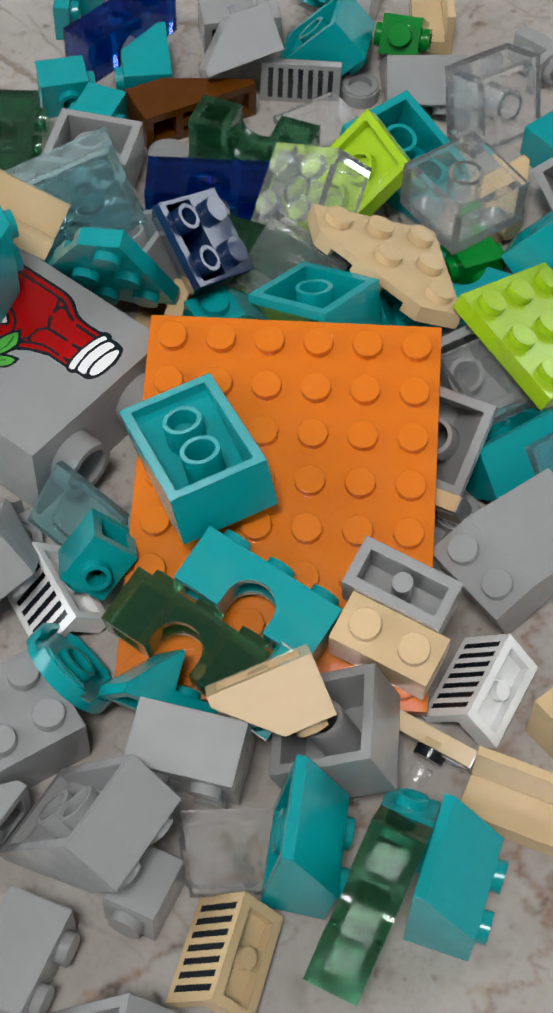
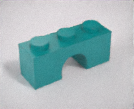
M209 526L174 575L179 592L220 618L223 617L230 605L242 596L259 595L266 598L274 606L275 613L262 632L264 646L274 651L281 640L294 649L307 644L316 663L328 646V637L343 611L342 608L337 606L339 604L338 598L319 585L314 584L310 589L294 579L295 572L282 561L274 557H269L265 561L250 551L252 548L251 544L236 532L227 529L223 534Z

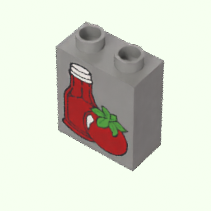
M18 248L24 265V270L18 272L20 293L0 324V485L17 497L22 498L24 502L42 514L67 490L74 494H81L90 489L106 469L110 451L128 435L119 411L143 400L149 329L38 257Z

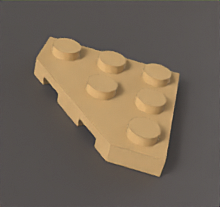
M312 204L306 218L315 247L327 256L335 251L352 264L349 272L379 279L380 292L384 288L403 302L399 310L413 321L456 329L461 320L459 314L452 307L457 300V296L435 231L419 224L411 226L393 222L380 215L367 216L349 212L340 206L327 207Z

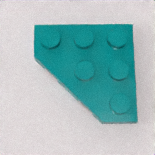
M81 227L75 232L73 241L66 239L55 249L53 258L47 256L44 261L111 305L117 304L118 300L132 301L142 307L156 308L158 303L176 305L180 288L125 230Z

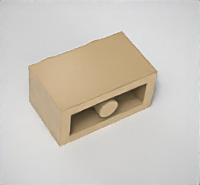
M354 590L328 637L329 653L354 666L376 663L393 686L421 700H424L447 655L451 640Z

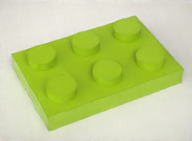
M367 108L287 189L279 200L316 255L327 260L332 254L327 256L315 247L311 238L306 217L312 204L327 207L340 206L349 212L371 216L418 169L378 116Z

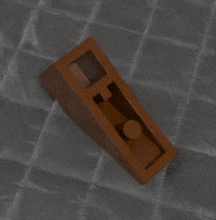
M160 78L125 89L128 119L143 122L144 146L147 151L154 142L161 139L181 140L256 115V82L253 79Z

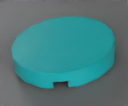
M42 623L26 641L28 653L35 667L64 699L78 709L90 714L103 712L112 703V701L98 696L100 686L111 679L106 665L77 635L74 636L72 633H69L66 637H63L57 633L60 625L56 623Z

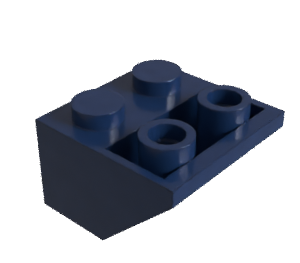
M215 188L160 202L152 207V221L191 299L220 286H227L255 269L248 256L247 248L239 238L227 214L226 206L219 198Z

